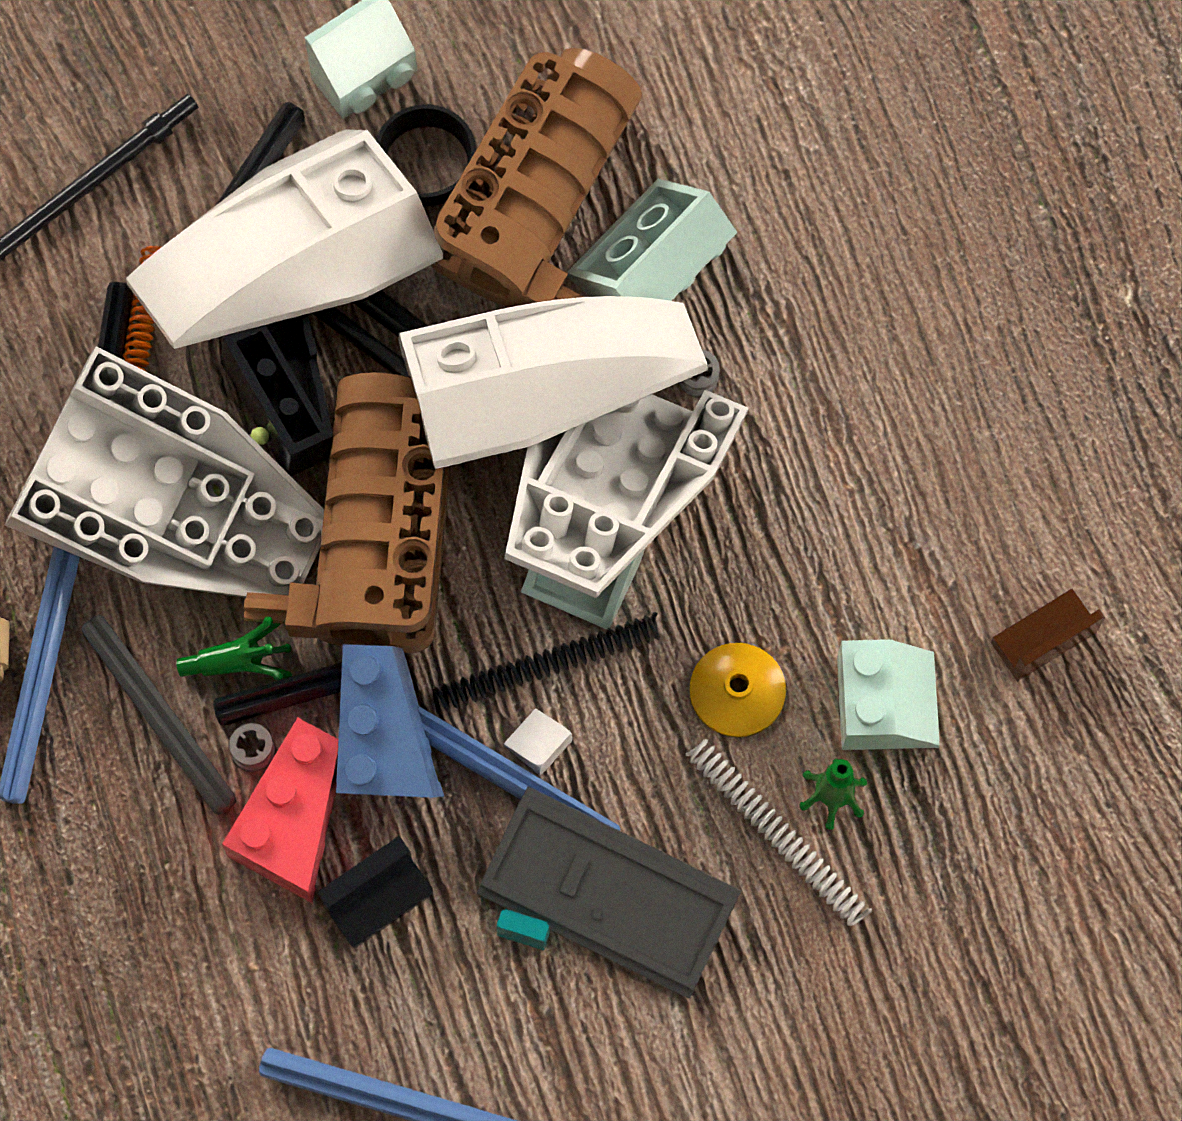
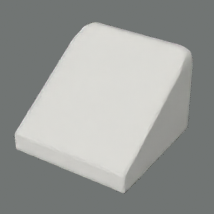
M535 708L503 745L541 776L572 742V733Z

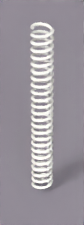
M704 739L694 749L685 753L686 756H691L690 763H697V770H704V777H711L710 784L718 783L717 791H724V798H731V805H738L737 812L745 811L744 819L752 818L751 826H758V833H765L764 839L772 840L771 847H779L778 854H786L785 861H793L792 869L800 868L799 876L807 875L806 883L814 882L812 889H821L819 897L828 896L826 904L835 903L833 911L842 910L840 918L849 917L847 926L858 923L872 912V908H868L855 918L864 907L865 901H861L848 911L858 898V894L852 895L840 905L851 891V887L845 888L833 898L844 884V880H840L826 890L837 877V873L831 874L819 883L830 870V866L824 867L812 876L823 863L822 858L805 869L817 855V851H813L798 863L810 848V844H806L791 856L803 841V837H799L785 848L796 834V830H792L778 841L789 827V823H785L771 834L782 820V816H778L769 825L764 827L768 820L776 813V809L770 810L766 815L757 820L769 806V802H765L750 814L752 809L762 799V795H758L743 807L745 802L755 792V788H751L742 797L737 799L739 794L748 785V781H744L739 787L730 792L733 786L742 778V774H738L730 782L722 786L735 771V767H731L716 779L721 770L728 764V760H724L719 766L709 772L721 757V753H717L710 761L702 765L706 758L715 750V746H711L702 755L695 758L708 743V739Z

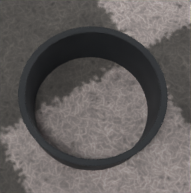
M415 105L397 112L384 123L376 138V142L387 154L392 143L403 133L419 127H435L449 132L459 140L466 152L468 163L476 151L475 139L467 123L453 111L437 105ZM458 181L446 189L437 192L418 193L422 205L435 206L445 203Z

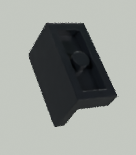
M398 836L317 891L321 904L350 946L357 948L431 897L433 889L412 860L411 851L401 837Z

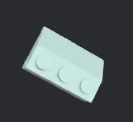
M657 179L566 273H568L567 276L571 281L591 297L624 296L672 301L680 292L692 285L695 276L710 260L722 254L726 244L737 231L709 191Z

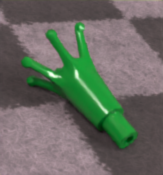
M267 616L263 619L262 624L239 639L201 649L197 655L178 658L176 665L180 677L200 673L206 677L237 672H256L272 676L275 680L280 681L282 678L292 677V673L261 664L262 658L272 654L289 653L292 651V647L290 644L273 647L271 644H265V646L261 647L258 645L259 640L281 625L273 623V619Z
M834 759L832 764L823 773L815 774L809 770L803 773L805 780L816 781V788L809 799L799 804L802 811L808 810L818 801L824 803L828 807L826 829H834L837 810L845 805L850 806L856 817L861 818L864 815V811L859 808L855 801L854 794L855 786L864 787L867 785V780L863 777L855 779L852 766L847 760Z

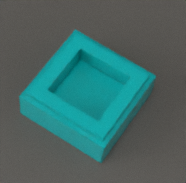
M508 909L501 910L496 925L497 936L543 951L545 950L550 935L548 922Z

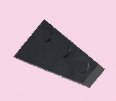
M310 313L233 333L224 337L222 341L220 360L222 367L256 426L263 427L268 431L269 440L267 445L278 464L290 476L328 460L333 438L323 381H321L317 363L316 344L313 341L309 321Z

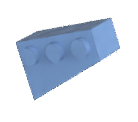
M343 644L336 793L430 798L444 797L430 754L432 751L429 740L425 736L418 711L419 704L403 648Z

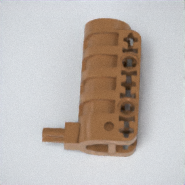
M581 48L565 49L560 56L549 52H540L532 56L438 215L434 228L435 239L443 249L455 256H452L449 261L441 259L431 264L432 268L483 298L508 307L583 297L564 286L568 273L548 262L642 99V91L634 78L608 58ZM545 68L551 70L547 81L537 79L538 73H542ZM528 106L532 107L535 111L531 122L523 118ZM507 132L514 136L510 147H507L503 142ZM499 156H500V157H501V160H500L499 164L497 165L496 171L494 172V171H492V170H493V168L495 167V165H496V163H497V161H498V158H499ZM485 182L491 187L488 196L480 192ZM462 208L470 212L466 222L460 218ZM455 231L459 233L456 238H454Z
M359 373L347 376L339 381L316 585L290 583L289 595L247 592L244 601V621L263 622V619L269 616L273 619V623L285 624L289 637L320 638L321 641L343 647V644L393 646L403 648L404 653H417L425 650L432 643L436 627L451 465L435 469L433 464L434 470L425 469V458L430 459L432 462L433 460L429 446L426 445L427 439L421 411L411 378L389 373ZM414 492L424 493L423 503L415 500ZM418 515L424 516V517H422L421 525H420V535H421V538L412 537V536H416V535L418 534V531H419V516H418ZM417 550L424 554L425 561L416 559ZM405 584L414 586V594L406 591ZM425 584V587L422 588V587H420V586H418V585ZM409 606L419 607L418 610L413 611L410 618ZM422 628L425 629V631L417 632L415 639H407L406 633L416 632Z

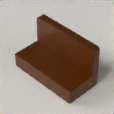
M1070 589L995 635L990 643L1018 682L1097 633L1105 616L1100 609L1090 614L1075 591Z

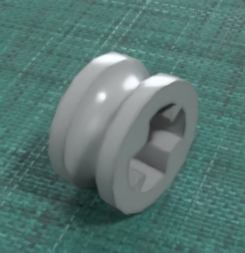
M702 350L708 367L706 376H711L709 378L701 376L697 382L690 378L679 382L680 388L688 395L702 396L704 390L712 392L717 386L720 373L719 362L713 354L706 350Z
M250 723L237 728L231 735L229 742L230 753L238 767L244 771L257 772L269 766L274 758L275 747L272 736L266 728L259 724ZM257 737L259 745L265 746L263 752L256 750L258 756L248 758L245 750L239 749L242 743L248 745L247 738Z

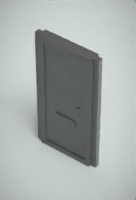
M528 786L480 883L477 894L511 911L548 922L549 930L690 999L742 890Z

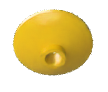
M728 643L712 649L699 660L691 675L689 687L690 700L698 718L711 730L729 737L752 736L767 729L781 713L786 698L785 678L778 663L764 650L746 643ZM735 678H741L746 681L748 688L743 692H735L731 689L729 683Z

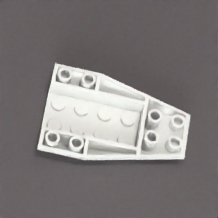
M344 129L264 168L156 251L126 278V282L166 339L176 349L364 299L443 259V253L435 239L434 231L417 191L368 130Z
M602 296L536 302L399 333L398 338L408 376H411L419 403L425 435L435 469L535 445L708 370L707 361L684 303L653 298Z
M704 390L694 411H691L651 394L527 447L504 559L596 598L714 479L747 415L748 407Z

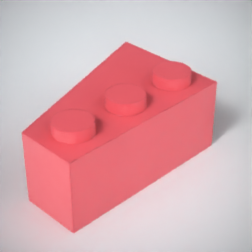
M297 718L223 841L222 846L230 859L313 904L316 891L315 885L320 862L323 858L329 819L336 797L339 739Z

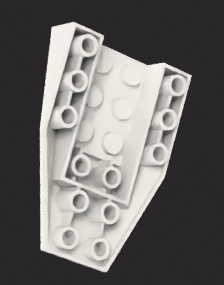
M96 346L87 359L5 526L141 583L246 598L247 592L289 595L290 583H304L320 549L324 509L225 411ZM214 485L218 486L220 489L219 496L216 495L213 491Z

